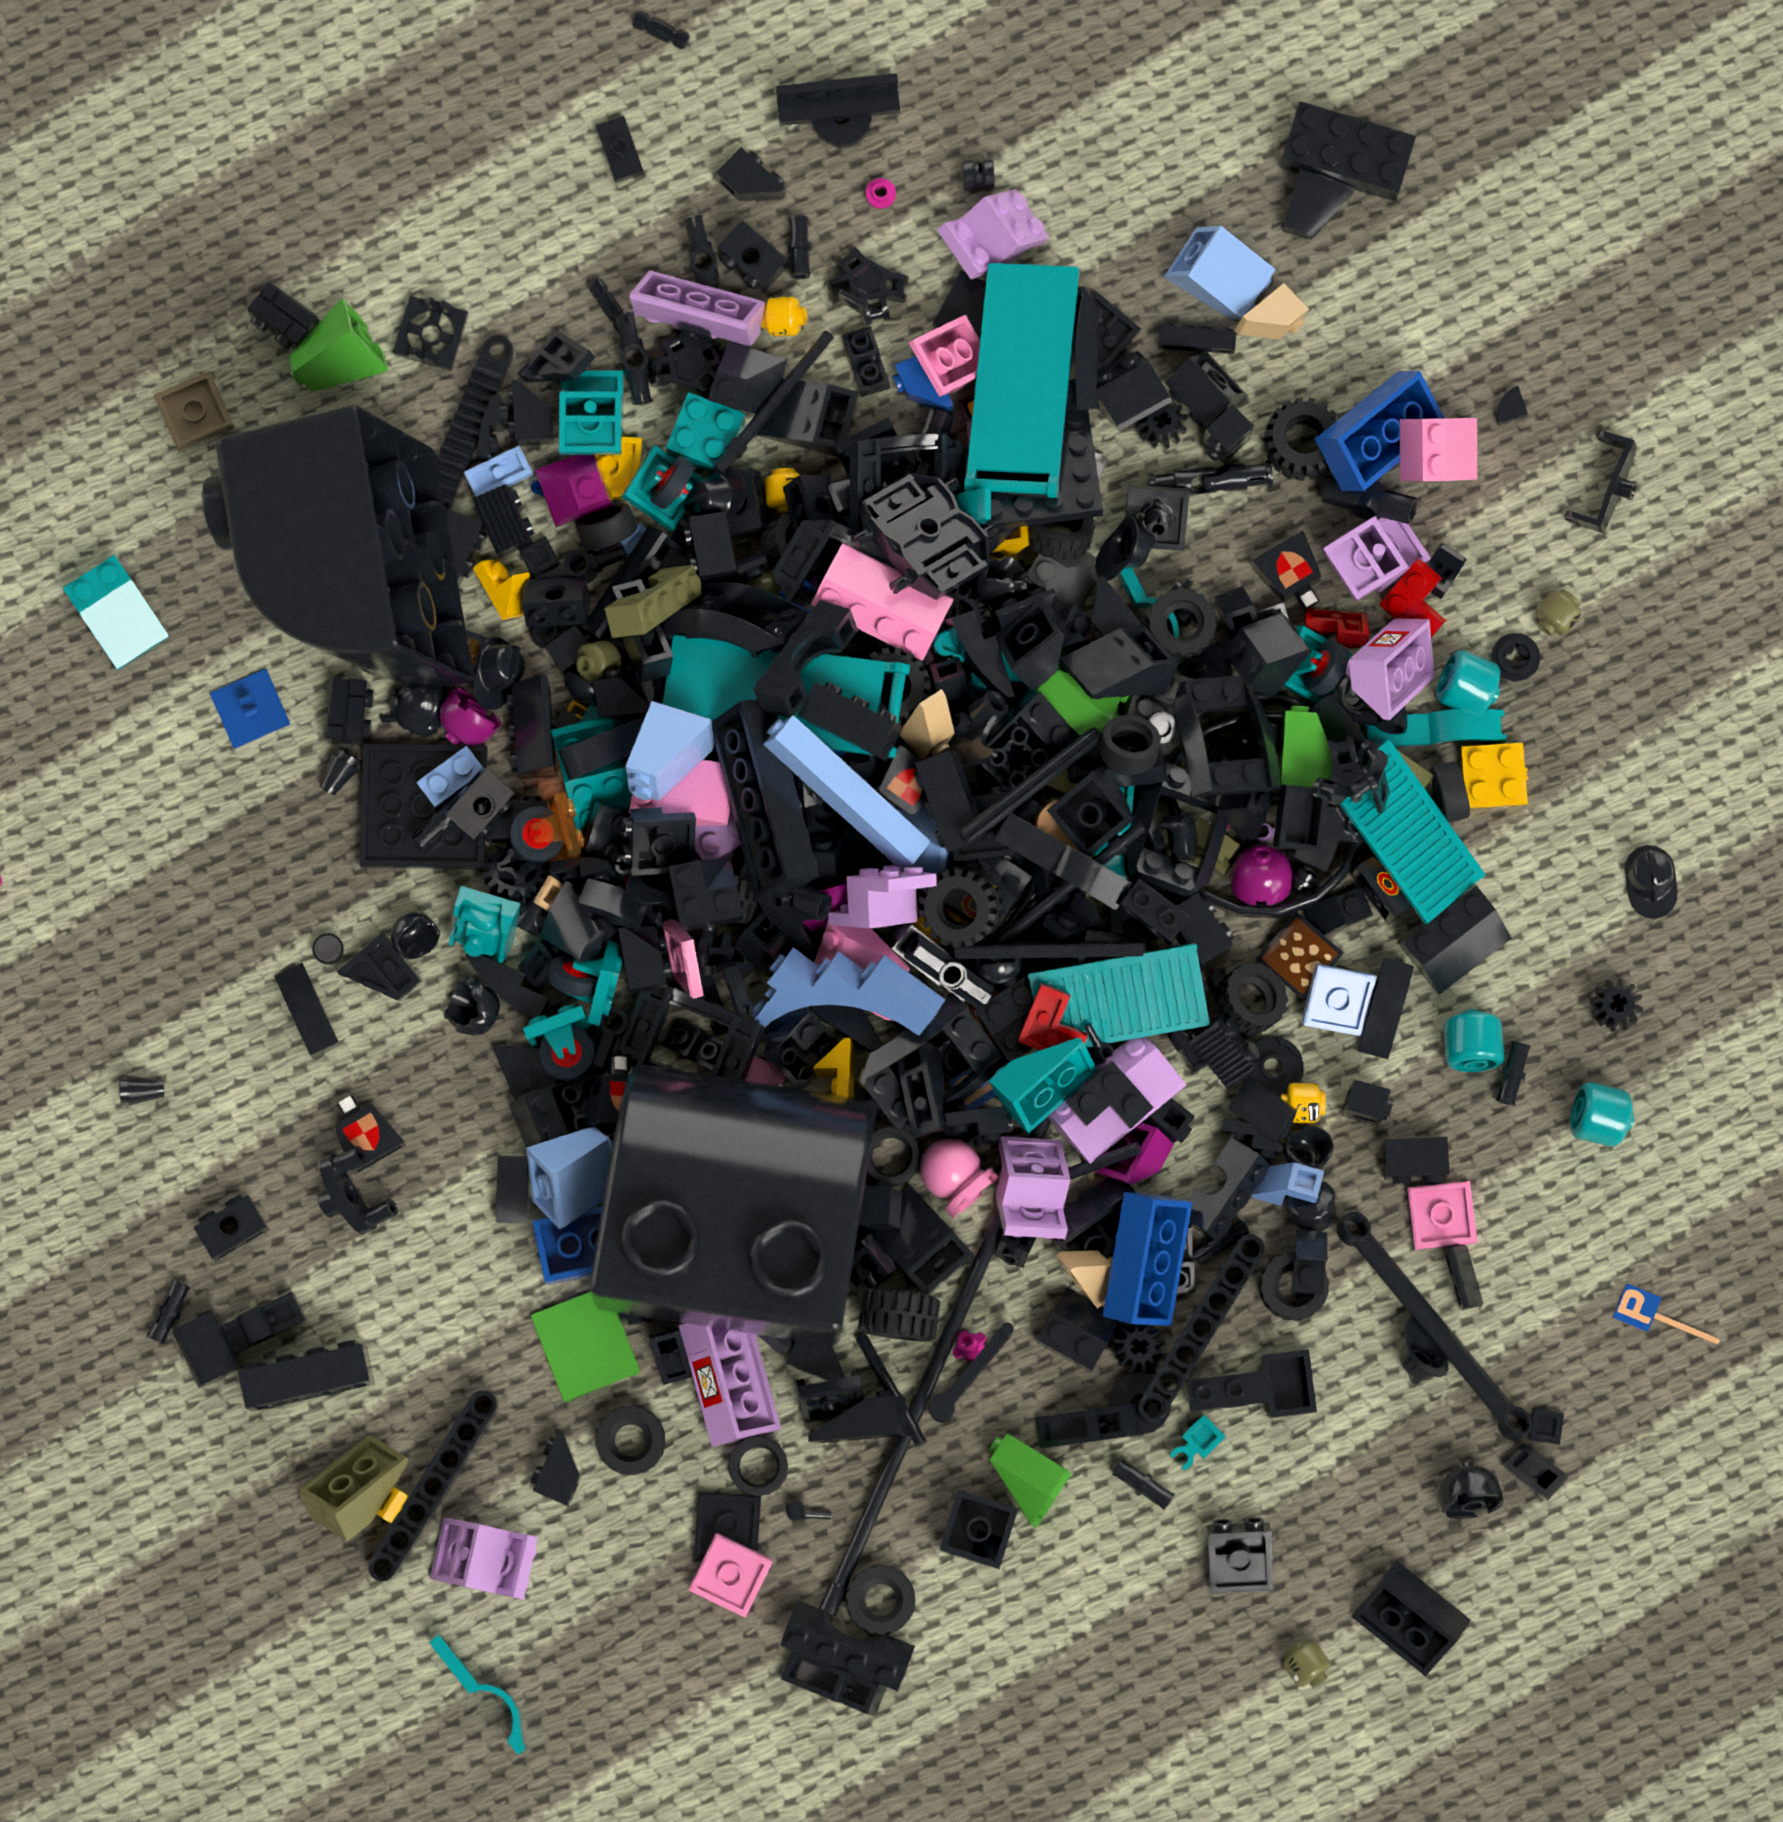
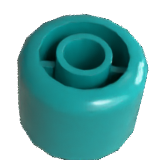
M1457 650L1447 660L1439 677L1436 689L1438 702L1453 709H1462L1475 715H1482L1491 703L1496 702L1501 690L1499 686L1501 676L1499 666L1470 652Z
M1468 1009L1448 1018L1444 1023L1445 1060L1449 1068L1460 1072H1482L1494 1069L1504 1061L1502 1024L1496 1015L1481 1012L1478 1009Z
M1594 1082L1584 1083L1576 1093L1571 1109L1570 1129L1572 1135L1583 1141L1609 1147L1619 1145L1634 1123L1633 1102L1630 1094L1623 1089Z

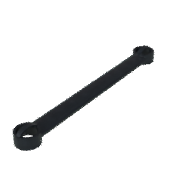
M1350 1212L1340 1219L1336 1227L1340 1240L1349 1246H1355L1498 1419L1497 1424L1500 1433L1510 1441H1518L1532 1430L1533 1425L1529 1413L1510 1402L1371 1234V1225L1368 1219L1359 1212ZM1347 1221L1354 1222L1359 1227L1361 1237H1356L1349 1232L1346 1224ZM1508 1415H1512L1519 1420L1522 1432H1517L1510 1426Z

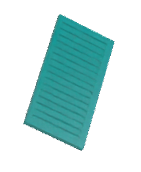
M1389 739L1385 740L1378 747V750L1383 751L1388 756L1385 774L1390 792L1383 814L1377 813L1373 795L1369 792L1364 793L1362 801L1357 804L1347 797L1340 806L1424 924H1428L1476 882L1483 879L1486 874Z
M1196 943L1147 951L1144 956L1113 957L1030 972L1027 975L1030 980L1033 1000L1041 982L1070 993V999L1060 1023L1086 1033L1087 1031L1084 1026L1091 1023L1103 1044L1210 1025ZM1089 1035L1085 1042L1086 1047L1093 1046Z

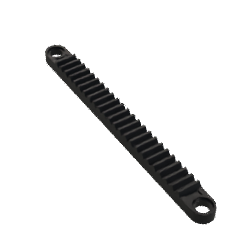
M492 336L484 343L476 365L473 367L472 375L468 379L467 387L463 391V397L459 401L458 409L454 413V419L450 423L449 431L446 433L445 441L441 445L440 453L436 458L446 514L449 509H452L465 477L464 472L468 470L477 448L481 423L488 404L494 395L499 394L514 356L512 343L504 336ZM497 344L504 345L507 348L506 356L499 360L492 358L490 355V349ZM361 668V670L368 675H377L375 673H372L368 670Z

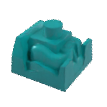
M461 886L454 907L453 916H455L448 945L453 946L457 941L463 945L468 955L478 957L481 954L494 955L496 961L502 964L514 944L521 903Z

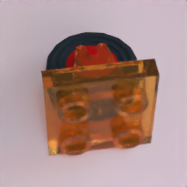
M565 792L551 797L548 802L549 809L542 806L529 807L521 811L513 819L509 830L510 843L514 851L525 860L545 862L555 857L559 851H561L563 860L577 858L581 853V847H584L581 830H575L573 817H576L574 802L572 798L567 799Z

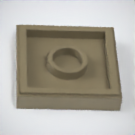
M210 371L154 394L178 452L234 428V424Z

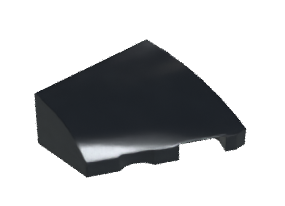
M1299 169L1283 232L1312 240L1321 231L1326 222L1337 213V210L1345 201L1353 195L1355 188L1337 180Z
M566 881L551 905L540 937L579 961L598 960L605 930L599 920L594 918L593 913L579 910V897L575 892L578 885L574 881Z

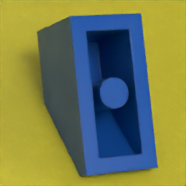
M916 356L895 365L896 375H893L892 379L898 393L904 391L908 400L929 408L939 409L949 414L953 412V403L949 394L939 397Z

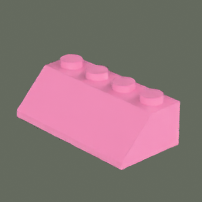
M842 543L811 605L815 607L819 600H823L851 609L858 629L895 648L902 649L905 653L909 651L914 654L915 658L923 661L954 598L944 595L935 600L909 586L898 594H894L893 590H890L889 583L902 576L897 569Z

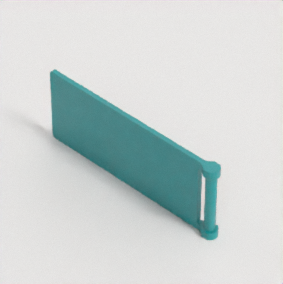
M988 264L968 465L964 484L965 492L991 488V492L1047 494L1048 498H1058L1080 274L1078 267ZM977 471L1049 474L1048 482L977 479Z
M675 635L671 648L673 661L670 675L666 679L662 704L713 721L739 701L757 699L753 688L781 651L773 653L772 650H764L758 657L752 658L749 651L731 643L703 638L686 639V636ZM824 654L812 660L801 673V679L807 695L814 682L822 686L829 682L843 689L842 696L850 700L853 695L858 696L870 703L868 709L878 713L885 672L893 673L888 712L897 716L895 722L898 723L905 677L909 675L910 665ZM800 709L795 714V717L831 750L872 755L804 721L798 716ZM778 715V719H781L782 721L787 719L786 717ZM892 748L888 758H896L897 748Z

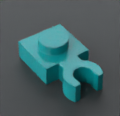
M1203 1415L1182 1436L1188 1444L1175 1448L1169 1457L1173 1459L1178 1453H1184L1187 1456V1462L1181 1469L1185 1471L1192 1466L1196 1453L1204 1459L1226 1436Z

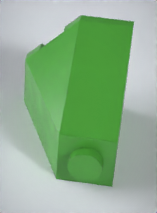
M343 298L334 305L289 356L292 367L290 370L291 376L299 385L304 384L311 392L384 373L388 370L382 348L377 342L373 344V340L366 330L368 327L362 317Z
M1058 664L1057 673L1050 677L1046 683L1041 684L1034 690L1040 691L1065 721L1080 735L1092 727L1097 728L1102 734L1103 728L1108 721L1119 716L1117 713L1119 702L1125 703L1129 696L1091 699L1061 664Z
M1291 706V710L1285 711L1282 716L1281 747L1278 755L1280 781L1283 785L1312 788L1317 778L1323 777L1328 779L1333 763L1328 741L1317 713L1309 712V707Z
M1008 1433L1003 1439L997 1436L988 1450L993 1455L990 1463L1029 1524L1036 1529L1072 1473Z

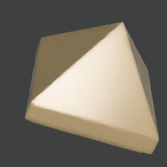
M548 875L533 902L549 912L563 884Z

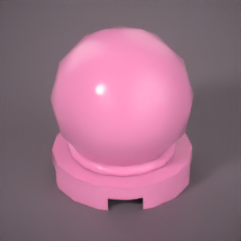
M940 1139L929 1145L922 1154L919 1165L921 1179L927 1190L936 1197L948 1199L949 1204L945 1210L953 1219L959 1212L962 1213L983 1195L982 1191L988 1185H993L999 1179V1176L992 1168L987 1171L981 1170L980 1158L974 1148L960 1139Z

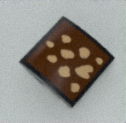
M1295 912L1256 959L1261 964H1264L1265 967L1271 968L1288 988L1304 1000L1309 992L1315 964L1333 966L1344 952L1298 912Z

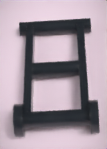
M1004 1323L946 1394H939L932 1399L929 1412L933 1420L945 1423L953 1417L956 1402L1011 1338L1014 1331L1011 1323Z

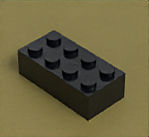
M1299 101L1280 168L1299 173V169L1313 172L1355 188L1354 190L1396 202L1416 136Z
M349 1340L338 1343V1349L328 1351L325 1347H318L307 1350V1356L298 1358L294 1354L278 1356L275 1358L276 1363L267 1365L263 1361L247 1363L244 1365L245 1370L238 1371L245 1409L255 1412L375 1385L368 1348L363 1344H359L356 1340Z

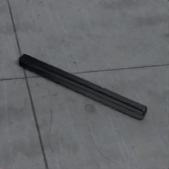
M1095 727L1087 730L959 830V837L965 844L974 842L1099 744L1102 734Z

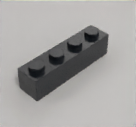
M1170 323L1160 326L1158 349L1224 354L1235 353L1236 332L1232 331L1231 328L1213 330V327L1204 326L1202 329L1194 328L1192 325L1175 327V324Z

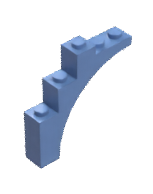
M792 948L786 957L780 954L770 967V970L774 973L767 982L770 985V988L765 993L768 999L766 1002L760 999L754 1006V1012L751 1015L754 1016L753 1021L763 1025L765 1028L770 1022L787 1012L807 1006L828 1004L852 1006L878 1013L920 1035L936 1016L945 999L886 955L877 964L871 961L864 970L839 951L831 961L825 958L818 966L798 950Z

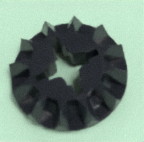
M1510 633L1502 636L1495 643L1491 652V661L1499 666L1500 678L1511 682L1526 681L1539 667L1540 651L1537 644L1530 637L1521 633ZM1515 646H1517L1518 655L1528 660L1519 661L1514 670L1512 660L1505 657L1511 655Z

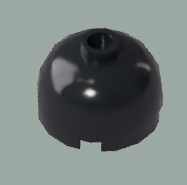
M1471 1462L1458 1464L1455 1470L1448 1473L1443 1479L1439 1489L1442 1513L1446 1512V1516L1450 1519L1475 1518L1478 1516L1473 1511L1486 1508L1489 1514L1499 1509L1504 1503L1502 1489L1497 1477L1492 1471L1482 1466H1475Z

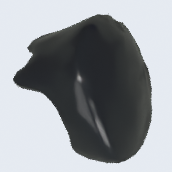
M1188 812L1164 816L1162 818L1164 821L1160 822L1159 826L1167 830L1169 849L1172 851L1169 857L1183 861L1193 860L1198 848V833L1194 819Z
M1321 1182L1316 1203L1287 1196L1286 1204L1290 1218L1300 1230L1320 1232L1328 1228L1334 1221L1336 1216L1335 1192L1327 1182Z

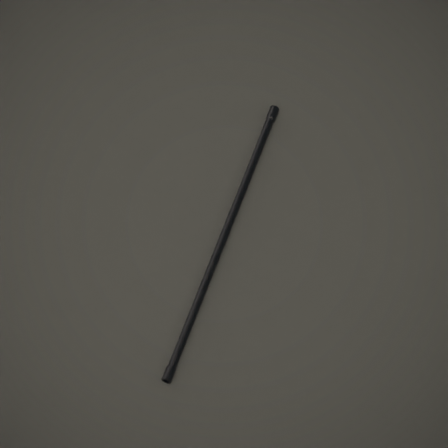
M1046 1117L1029 1133L1028 1138L1044 1139L1051 1124L1050 1119ZM998 1206L910 1403L909 1410L917 1424L921 1420L1002 1236L1003 1228ZM909 1434L908 1436H898L895 1438L837 1572L819 1606L820 1609L827 1611V1613L833 1616L837 1615L847 1592L848 1583L912 1439Z

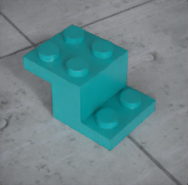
M623 370L585 371L577 380L562 381V392H559L560 455H621L624 410Z
M605 716L551 730L556 751L614 728L612 716ZM557 751L577 831L588 829L596 801L630 808L632 793L629 791L623 759L569 780Z

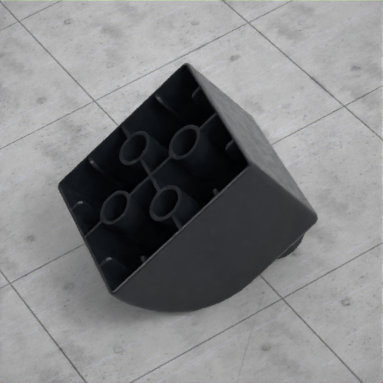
M349 405L223 436L216 441L215 449L220 475L208 477L203 483L202 506L205 520L215 543L223 550L233 549L238 576L243 588L254 606L270 623L300 642L400 683L435 687L473 682L474 672L435 452L430 446L358 405Z
M642 1064L633 1066L626 1081L620 1106L592 1269L590 1291L595 1306L600 1310L828 1346L838 1344L841 1339L876 1115L875 1104L867 1099Z

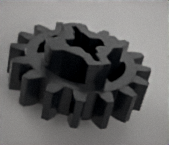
M507 841V848L504 849L497 845V854L488 853V862L483 863V878L485 885H488L489 893L497 892V897H509V900L514 902L516 898H520L522 903H526V896L528 895L535 898L537 889H541L546 878L550 875L549 860L545 862L525 860L514 851L510 841Z

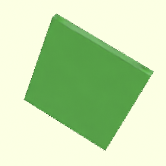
M591 1292L543 1311L534 1312L531 1315L564 1402H571L574 1398L640 1373L618 1313L598 1309L595 1306Z

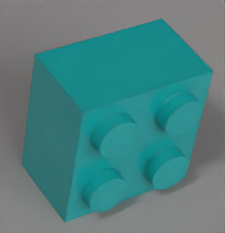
M688 392L667 444L666 452L675 459L684 457L694 467L714 473L716 471L713 466L727 450L726 445L733 437H738L743 431L746 424V414Z

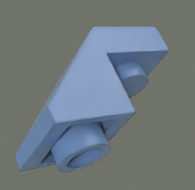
M1298 1163L1270 1166L1264 1180L1257 1184L1253 1190L1251 1198L1282 1206L1285 1195L1316 1203L1324 1171Z

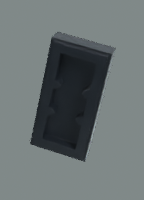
M625 116L597 124L596 129L615 184L643 175L644 170Z

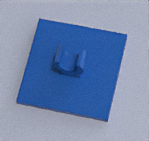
M267 669L210 693L234 749L291 725Z

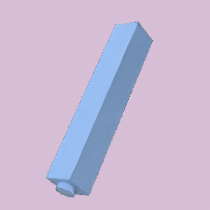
M792 715L784 721L781 719L775 721L768 729L767 733L770 736L763 745L894 865H901L902 869L913 865L931 841L795 716Z

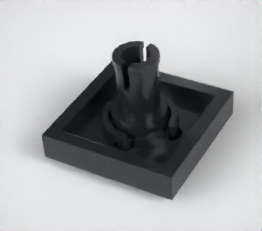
M1128 485L1125 518L1129 516L1135 518L1138 527L1155 536L1156 543L1152 549L1184 551L1190 496L1189 488ZM1155 499H1160L1162 501L1161 503L1159 501H1156V505L1153 504V501ZM1140 512L1145 514L1144 518H1142V515H1139L1137 518L1136 515Z

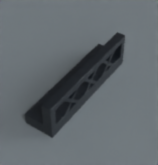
M897 73L776 86L780 126L900 113Z

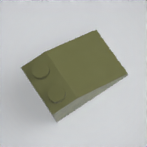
M368 1435L298 1492L311 1519L343 1540L349 1541L372 1522L409 1461L401 1453L372 1435Z

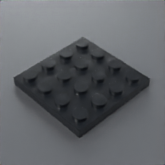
M1088 409L1066 411L1058 498H1048L1047 494L991 492V519L985 523H979L982 528L990 525V523H994V527L997 526L998 530L1103 516ZM966 421L970 445L972 421ZM977 471V479L1048 482L1049 474Z
M363 744L360 867L483 870V863H485V835L482 838L477 836L472 840L452 825L450 827L451 830L447 834L443 833L424 851L413 841L411 835L431 818L430 815L433 812L437 813L457 795L455 794L438 808H435L417 782L465 746L469 748L481 766L487 768L488 747L486 745ZM484 797L473 806V810L477 814L485 812L486 799Z

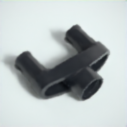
M355 1146L339 1155L332 1154L320 1161V1173L326 1190L318 1194V1204L324 1215L332 1218L341 1214L356 1232L364 1235L376 1229L378 1224L397 1216L398 1207L391 1198L370 1208L366 1206L346 1171L366 1162L364 1150L360 1146Z

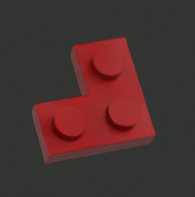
M1420 558L1412 564L1379 604L1394 619H1429L1431 639L1447 621L1424 601L1442 578Z
M1315 608L1305 610V627L1317 634L1326 635L1329 632H1336L1337 643L1347 648H1359L1360 645L1364 646L1368 643L1367 613Z
M1041 982L1018 1036V1042L1040 1051L1078 1037L1085 1044L1088 1037L1086 1032L1060 1023L1070 999V993Z

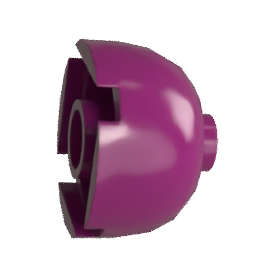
M452 687L440 706V722L446 729L444 736L455 745H459L461 742L469 746L480 745L488 741L502 725L501 720L494 712L488 716L486 710L477 703L475 697L459 687L457 690L455 687Z
M1252 846L1243 850L1233 862L1230 874L1232 893L1239 900L1251 905H1256V901H1266V905H1273L1284 900L1290 894L1292 883V870L1288 859L1280 850L1270 846Z

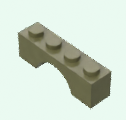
M695 566L663 568L648 578L650 589L618 598L605 607L612 638L645 634L702 594L701 581L696 574Z

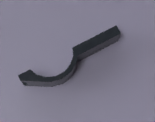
M1009 813L994 837V840L1073 884L1114 910H1117L1119 906L1116 901L1124 887L1129 889L1132 884L1095 860L1057 840L1013 813Z

